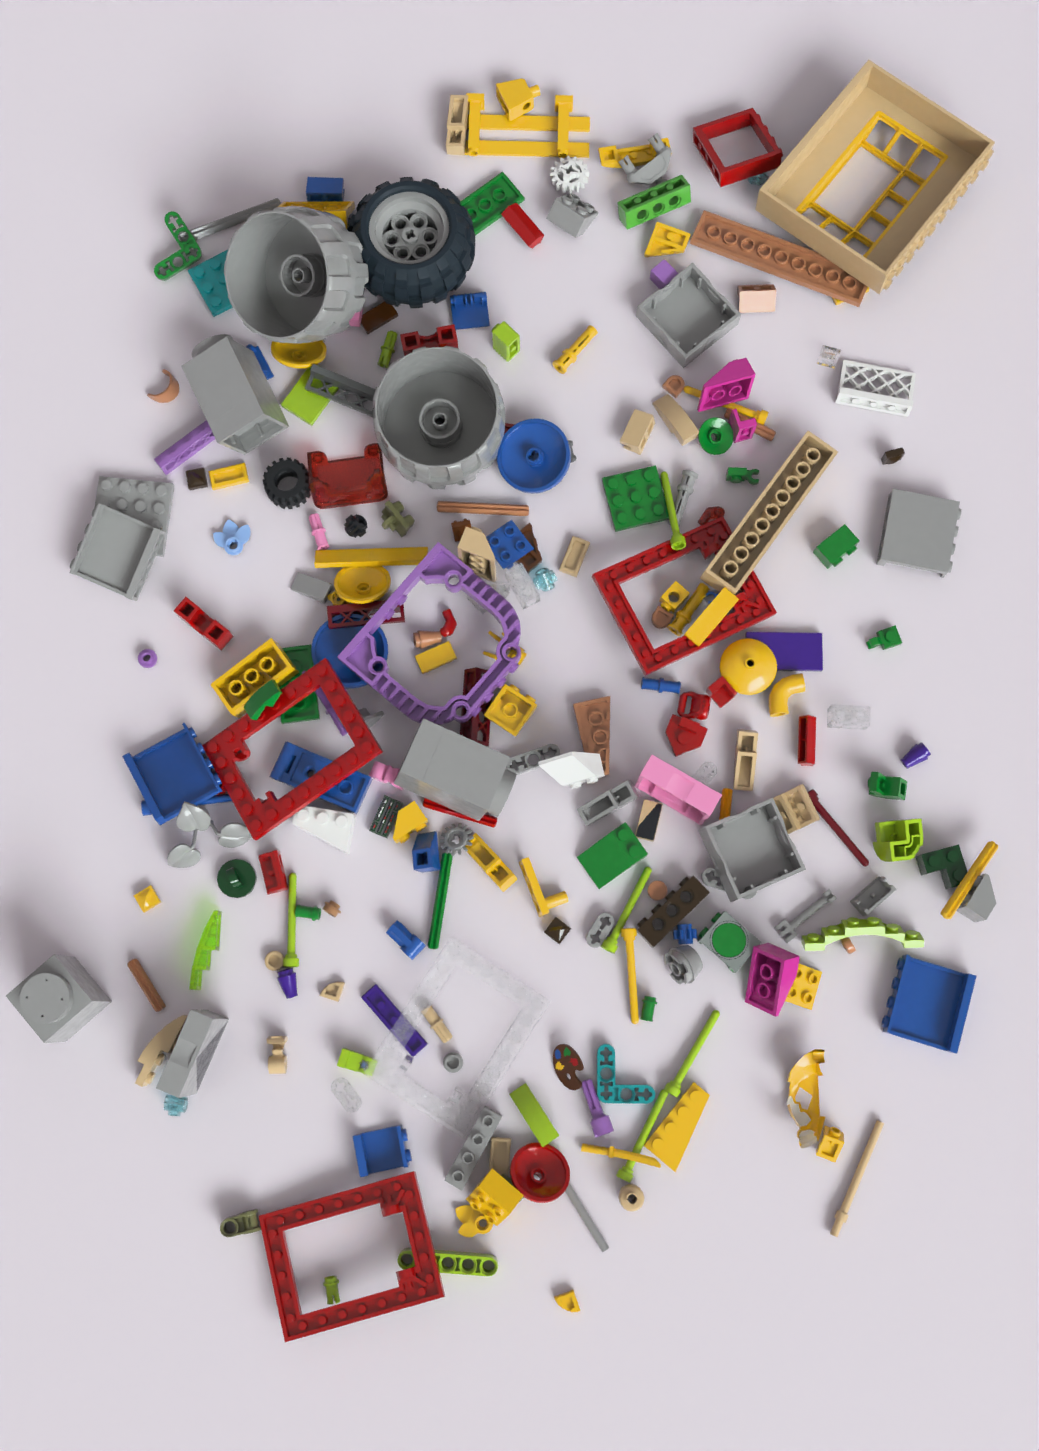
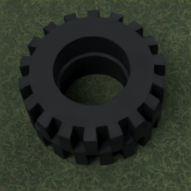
M288 457L287 460L279 458L277 463L273 461L272 467L268 465L266 468L268 472H264L263 475L265 478L263 479V485L269 499L276 506L280 505L283 509L286 506L288 509H293L295 505L298 508L301 502L305 504L307 502L305 498H310V491L313 488L311 477L305 465L299 463L297 459L292 461ZM291 476L298 479L296 486L291 490L284 491L278 489V484L283 478Z

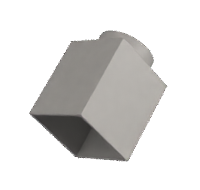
M55 954L6 995L43 1043L66 1042L112 1002L75 957Z

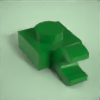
M728 467L726 481L741 483L747 480L750 484L757 485L759 479H753L752 475H758L759 470Z
M896 625L878 631L876 633L877 637L866 642L868 649L881 645L883 650L902 644Z

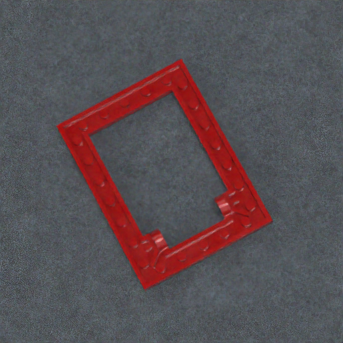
M723 516L682 534L686 540V547L681 550H673L670 540L592 575L599 592L645 676L764 621L777 613L755 572L752 571L740 587L742 592L735 595L739 600L732 607L734 612L725 616L699 647L685 635L656 649L650 643L619 584L697 549L700 550L705 560L710 558L713 553L717 555L732 534Z
M326 658L281 689L282 693L274 706H266L258 720H252L246 714L202 745L254 840L263 837L383 752L329 660ZM321 687L355 746L277 800L274 792L268 791L265 793L267 799L262 800L258 798L256 800L235 763L236 761L242 762L251 755L245 740Z
M415 1171L259 1216L285 1342L445 1297ZM379 1203L383 1217L403 1212L415 1267L396 1272L399 1287L302 1314L285 1230Z

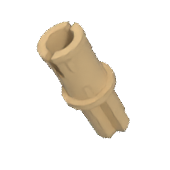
M432 1005L421 1011L431 1025L430 1029L433 1028L443 1043L452 1038V1034L442 1022L444 1019H440Z

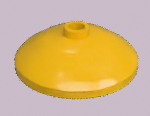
M322 340L311 343H280L272 341L271 344L272 356L281 364L291 368H310L313 364L317 365L322 362L326 357L327 349Z
M383 566L344 567L337 573L334 579V588L337 595L343 600L355 604L374 602L383 597L391 586L390 574Z
M746 638L731 643L724 650L720 659L719 669L721 676L727 680L737 693L754 695L764 691L771 685L777 673V661L772 650L766 644L756 639ZM747 661H752L753 666H748Z

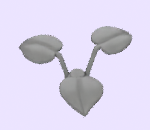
M184 801L177 816L176 824L183 831H194L192 844L189 847L187 844L181 843L173 847L168 854L167 862L169 866L177 868H187L197 864L201 856L199 850L194 849L197 831H205L209 826L212 827L217 836H220L218 839L219 844L227 848L241 846L252 836L245 825L234 822L224 825L221 828V832H219L213 820H211L207 809Z

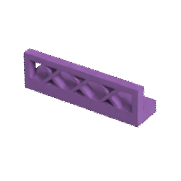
M207 420L154 459L165 475H168L215 440Z

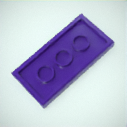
M745 633V639L759 640L772 650L777 661V671L823 670L822 633ZM747 661V665L752 667L753 662Z

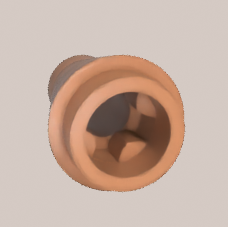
M418 630L416 633H413L415 648L420 647L422 649L442 642L440 631Z

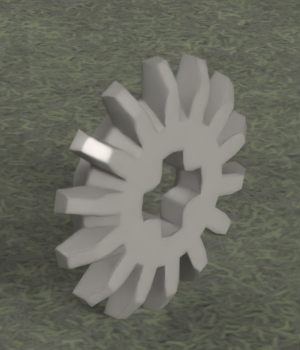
M459 823L458 827L451 824L452 829L446 827L447 833L441 834L444 839H441L440 843H445L441 848H447L446 854L452 850V856L455 855L456 851H458V855H461L462 848L466 852L468 851L465 845L472 846V843L468 842L474 839L473 836H469L472 830L466 831L468 826L465 825L462 828V823ZM456 835H458L459 838L462 837V839L459 840V844L452 842V840L455 839Z

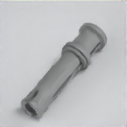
M691 470L682 471L683 477L681 483L677 486L678 495L674 507L678 526H680L688 497L694 491L695 479L699 476Z

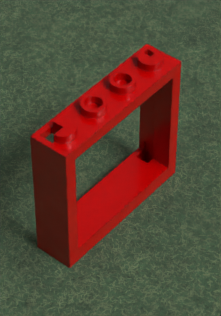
M753 108L693 127V143L720 187L777 169L781 165L782 149L778 148L775 138L769 134L767 126L762 123L760 115ZM751 125L768 153L724 167L709 139Z

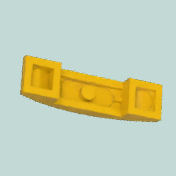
M662 138L661 140L664 145L670 147L668 138ZM651 143L616 149V145L598 148L601 166L610 168H622L618 162L627 155L635 167L646 165L657 157V153Z

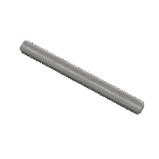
M278 198L189 231L194 239L197 240L246 222L249 216L258 211L273 210L281 202ZM186 232L180 233V240L182 242L188 240V234Z

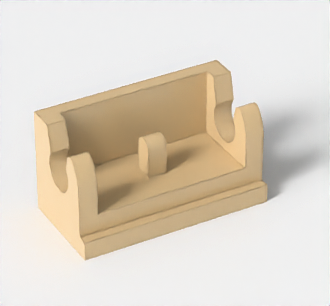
M634 409L620 439V443L624 444L623 448L641 455L655 425L652 414Z

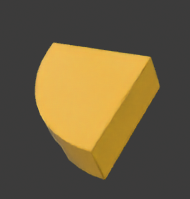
M574 1290L554 1296L557 1304L563 1309L570 1312L580 1311Z

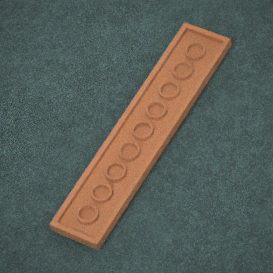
M705 210L690 240L692 245L860 307L868 286L818 252Z

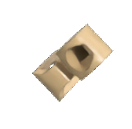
M269 1036L267 1038V1043L273 1045L272 1055L268 1058L269 1074H286L287 1055L283 1054L284 1045L288 1040L287 1036Z

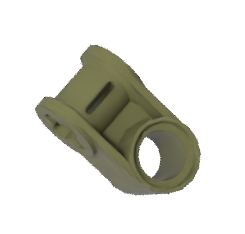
M258 1209L227 1217L220 1225L221 1234L225 1237H234L260 1231L261 1226L258 1224L256 1214ZM228 1221L235 1224L234 1232H229L226 1229Z

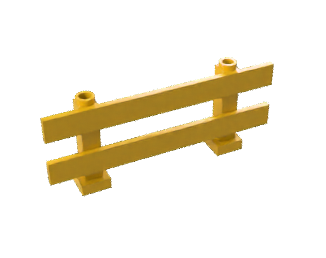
M466 93L468 95L469 114L467 129H469V137L466 140L465 155L559 158L576 156L589 158V143L568 142L569 131L590 132V117H569V112L573 110V95H555V112H558V116L522 115L509 122L506 115H481V110L485 108L484 93ZM480 129L558 131V142L480 140Z

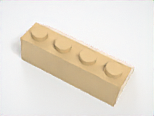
M466 527L457 547L459 559L471 568L478 577L496 583L495 556L485 534L477 527Z

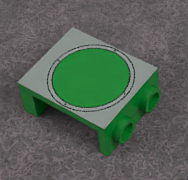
M726 911L718 912L711 919L713 924L709 929L705 927L699 933L700 939L697 942L704 944L729 966V970L736 973L753 953V947L760 945L762 942Z

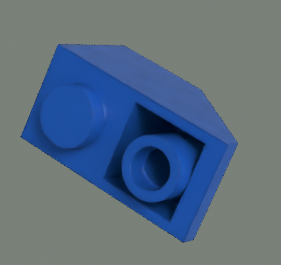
M436 831L417 834L412 849L413 868L415 871L424 873L440 870Z

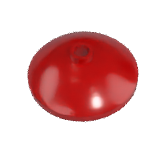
M535 1142L521 1147L516 1152L510 1165V1177L514 1187L524 1195V1198L536 1203H548L558 1199L567 1189L570 1181V1169L567 1160L558 1149L549 1144L542 1147L539 1142ZM534 1175H537L540 1180H536Z

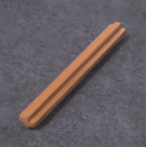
M438 501L437 511L528 516L529 506Z

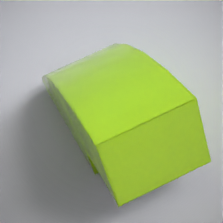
M526 1083L509 1094L542 1147L559 1137L555 1127Z

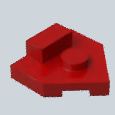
M672 714L665 734L675 757L700 748L708 729L682 716L681 718Z

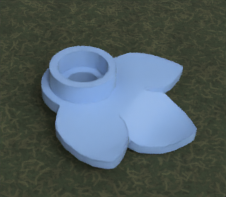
M227 520L223 532L213 533L215 543L223 547L228 554L238 555L243 550V544L249 540L251 531L249 525L239 528L233 521ZM233 544H237L235 549H231Z

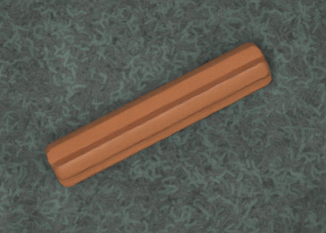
M728 408L724 414V417L728 420L732 412L731 408ZM738 412L740 421L751 419ZM757 422L754 433L772 441L776 431Z
M137 959L129 961L127 966L154 1010L159 1012L166 1006L139 961Z

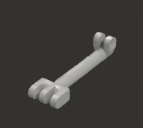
M830 889L824 892L819 900L793 921L788 923L784 919L774 927L776 931L781 929L782 926L785 928L779 933L781 937L789 933L790 936L784 940L786 943L798 935L794 930L826 903H832L837 899Z

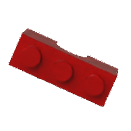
M455 325L437 327V331L429 336H421L418 331L400 334L404 356L412 353L414 349L425 346L426 348L445 346L458 348Z
M187 597L174 609L179 618L221 651L234 637L229 630L209 617Z

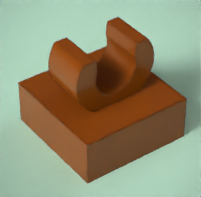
M465 518L464 521L459 522L455 520L451 523L455 542L461 540L466 527L471 528L470 519L467 520Z

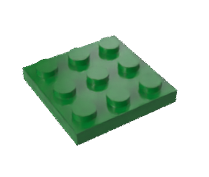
M656 465L602 478L615 532L669 520L667 505Z

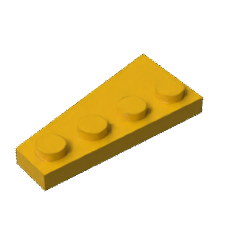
M695 1082L689 1086L685 1094L678 1100L644 1144L649 1151L674 1172L678 1168L710 1096Z

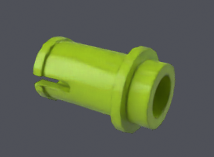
M337 1276L325 1277L323 1286L326 1287L327 1304H334L333 1297L335 1303H339V1279H337Z

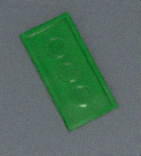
M501 172L460 201V204L468 210L473 221L476 236L501 218V214L508 206L515 203L519 205L525 201V197L504 172Z
M311 644L282 648L299 673L280 686V690L302 675V671H307L314 666ZM312 692L281 714V723L288 724L320 719L318 696L315 692Z

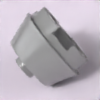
M689 945L670 948L669 952L664 955V964H669L673 972L670 976L678 984L692 983L703 968L700 956Z

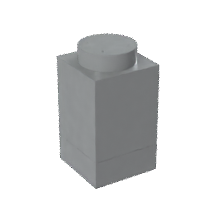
M226 334L209 337L195 346L191 354L193 359L181 367L218 444L245 455L289 427L252 350L234 341L230 335Z
M423 718L394 784L479 821L486 812L497 817L499 816L508 799L517 774L506 769L510 760L509 756Z

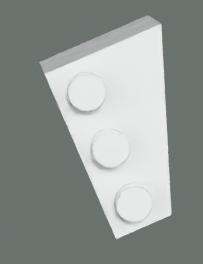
M305 806L294 814L292 824L349 854L356 816L352 813Z

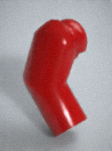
M447 609L442 612L446 621L443 628L440 629L443 637L451 636L457 626L451 609Z

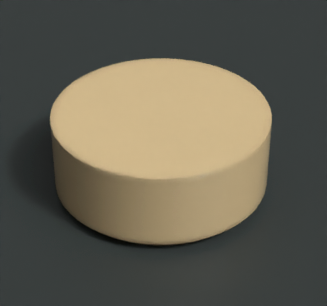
M271 951L265 957V965L269 970L278 971L283 968V959L285 957L281 952Z

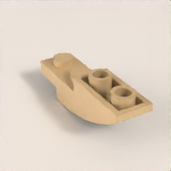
M182 1015L173 1020L149 1042L138 1059V1062L144 1064L135 1084L143 1087L152 1083L156 1075L154 1071L157 1065L160 1066L165 1058L163 1053H172L188 1015Z

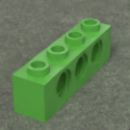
M679 175L617 202L619 220L628 230L690 203V184L683 175Z

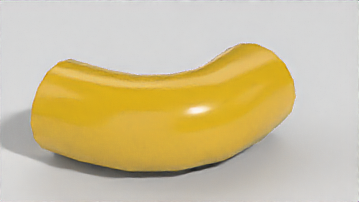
M802 673L784 677L773 686L769 694L768 704L770 717L789 714L788 698L794 693L805 692V682Z

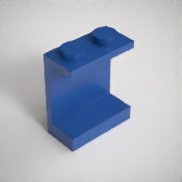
M402 1125L352 1136L360 1177L400 1167L406 1168L409 1166V1162L412 1161L411 1151L406 1149L405 1141H408L406 1128L402 1129Z

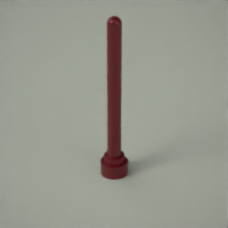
M814 789L810 790L808 795L816 811L862 866H868V859L821 805Z

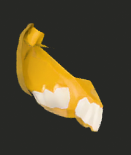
M814 1049L805 1054L792 1067L787 1081L790 1082L787 1107L790 1116L799 1127L797 1137L799 1138L801 1149L810 1147L819 1141L825 1117L820 1116L818 1076H823L819 1064L825 1063V1050ZM799 1087L812 1095L808 1110L803 1109L800 1102L795 1100Z

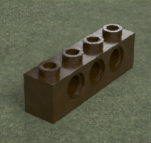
M694 875L690 879L686 876L679 883L681 888L678 891L672 890L665 897L667 901L662 906L658 904L651 910L653 915L649 919L644 917L637 924L639 927L637 933L652 948L710 893ZM681 892H688L690 894L689 902L681 900ZM668 905H673L676 908L677 912L674 916H670L666 912ZM654 919L662 921L663 926L661 929L658 930L653 927L652 922Z

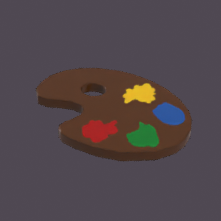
M560 1044L556 1046L553 1052V1065L559 1080L570 1090L580 1089L582 1083L575 1074L576 1070L582 1071L584 1069L580 1056L570 1045Z

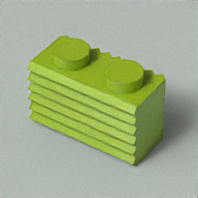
M503 321L501 324H496L491 331L493 334V349H496V352L501 354V357L506 359V362H509L520 351V335Z

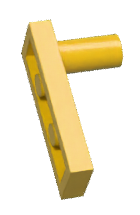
M529 857L519 862L539 917L547 915L550 908L568 902L565 891L544 898Z

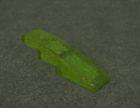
M214 910L204 928L191 970L189 990H201L202 970L210 971L211 951H219L221 911Z

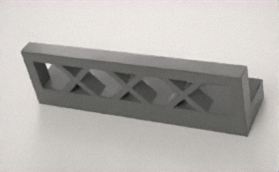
M312 365L305 390L373 417L374 407L370 411L365 409L362 403L368 400L373 402L375 389L318 365ZM313 379L321 380L323 387L318 389L311 387ZM338 387L341 394L333 396L329 393L328 388ZM355 394L358 401L350 403L345 395Z

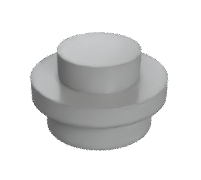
M455 1052L448 1053L443 1060L444 1068L451 1073L458 1072L463 1066L461 1055Z

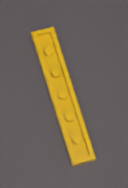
M428 547L316 550L314 564L315 568L418 565L428 554Z

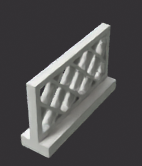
M843 360L835 403L908 417L913 407L912 399L916 373ZM846 367L854 368L856 372L850 375L846 371ZM866 370L871 371L874 376L868 379L863 372ZM888 374L892 379L886 382L882 375ZM858 375L864 380L859 385L853 379ZM902 377L909 378L910 383L904 385L900 379ZM878 379L882 384L878 388L872 384V381ZM849 381L854 388H845L843 384ZM896 382L900 389L894 391L889 385ZM867 384L872 391H863L861 387ZM886 388L890 395H882L879 391ZM903 391L908 396V399L900 398L897 394Z

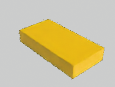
M245 463L208 471L213 490L249 482Z
M447 641L416 655L415 659L422 674H425L456 660L457 657L450 642Z

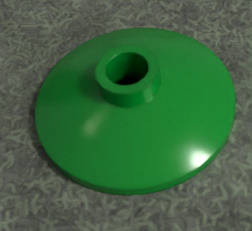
M718 417L706 420L699 429L698 440L700 446L711 455H720L728 451L733 443V430L730 424ZM712 434L715 435V440H712Z

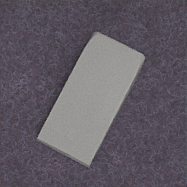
M298 572L291 590L326 603L333 586L331 583Z

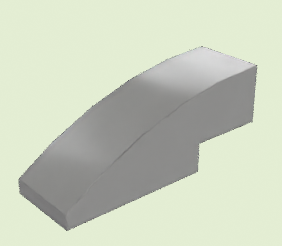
M626 780L579 807L577 811L585 825L588 826L639 798L640 795L632 781Z

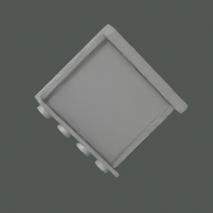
M893 488L888 496L877 565L884 566L886 563L941 573V578L948 572L950 573L953 564L950 558L954 554L956 546L953 544V540L957 536L959 528L956 526V523L961 516L960 502Z
M98 503V506H95L92 511L93 518L85 528V537L78 544L77 556L70 563L71 570L69 573L119 593L130 600L137 601L166 532Z

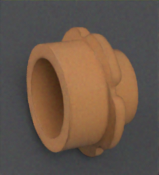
M334 901L324 902L325 906L322 909L329 915L336 917L338 913H341L338 910L340 906Z

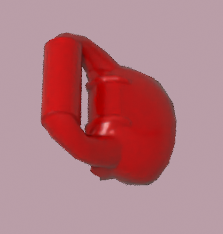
M691 691L684 692L680 695L677 712L679 716L688 719L706 720L709 715L711 698L705 694H697ZM687 696L692 697L690 713L684 714Z

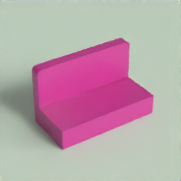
M732 409L728 423L733 430L734 443L752 439L757 427L756 419L740 421L737 409Z

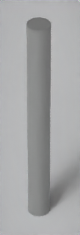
M569 1183L565 1190L566 1194L601 1251H606L609 1246Z

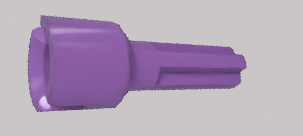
M592 1080L582 1081V1090L593 1118L590 1124L595 1138L613 1132L614 1129L609 1115L603 1113Z

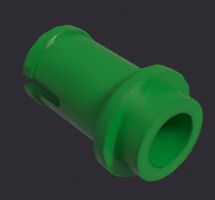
M296 906L295 917L310 918L312 921L320 919L321 908H318V906Z
M644 996L640 1019L653 1022L654 1008L658 1002H656L655 997Z

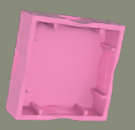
M651 755L634 786L699 825H702L710 817L722 794L654 755Z

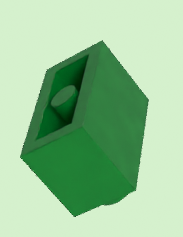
M844 524L820 543L813 553L827 569L832 565L836 567L843 561V556L846 554L850 556L858 549L856 546L860 540Z

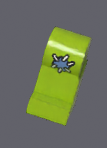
M342 1048L337 1066L373 1076L378 1060L350 1049Z

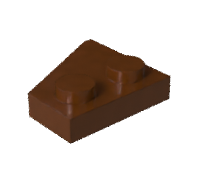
M530 523L520 531L534 549L516 561L527 574L542 563L541 554Z

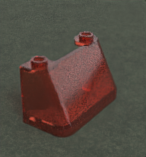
M378 443L367 445L364 448V456L328 461L327 455L324 452H307L309 486L314 505L317 508L328 509L383 501L387 498L388 489L383 452Z

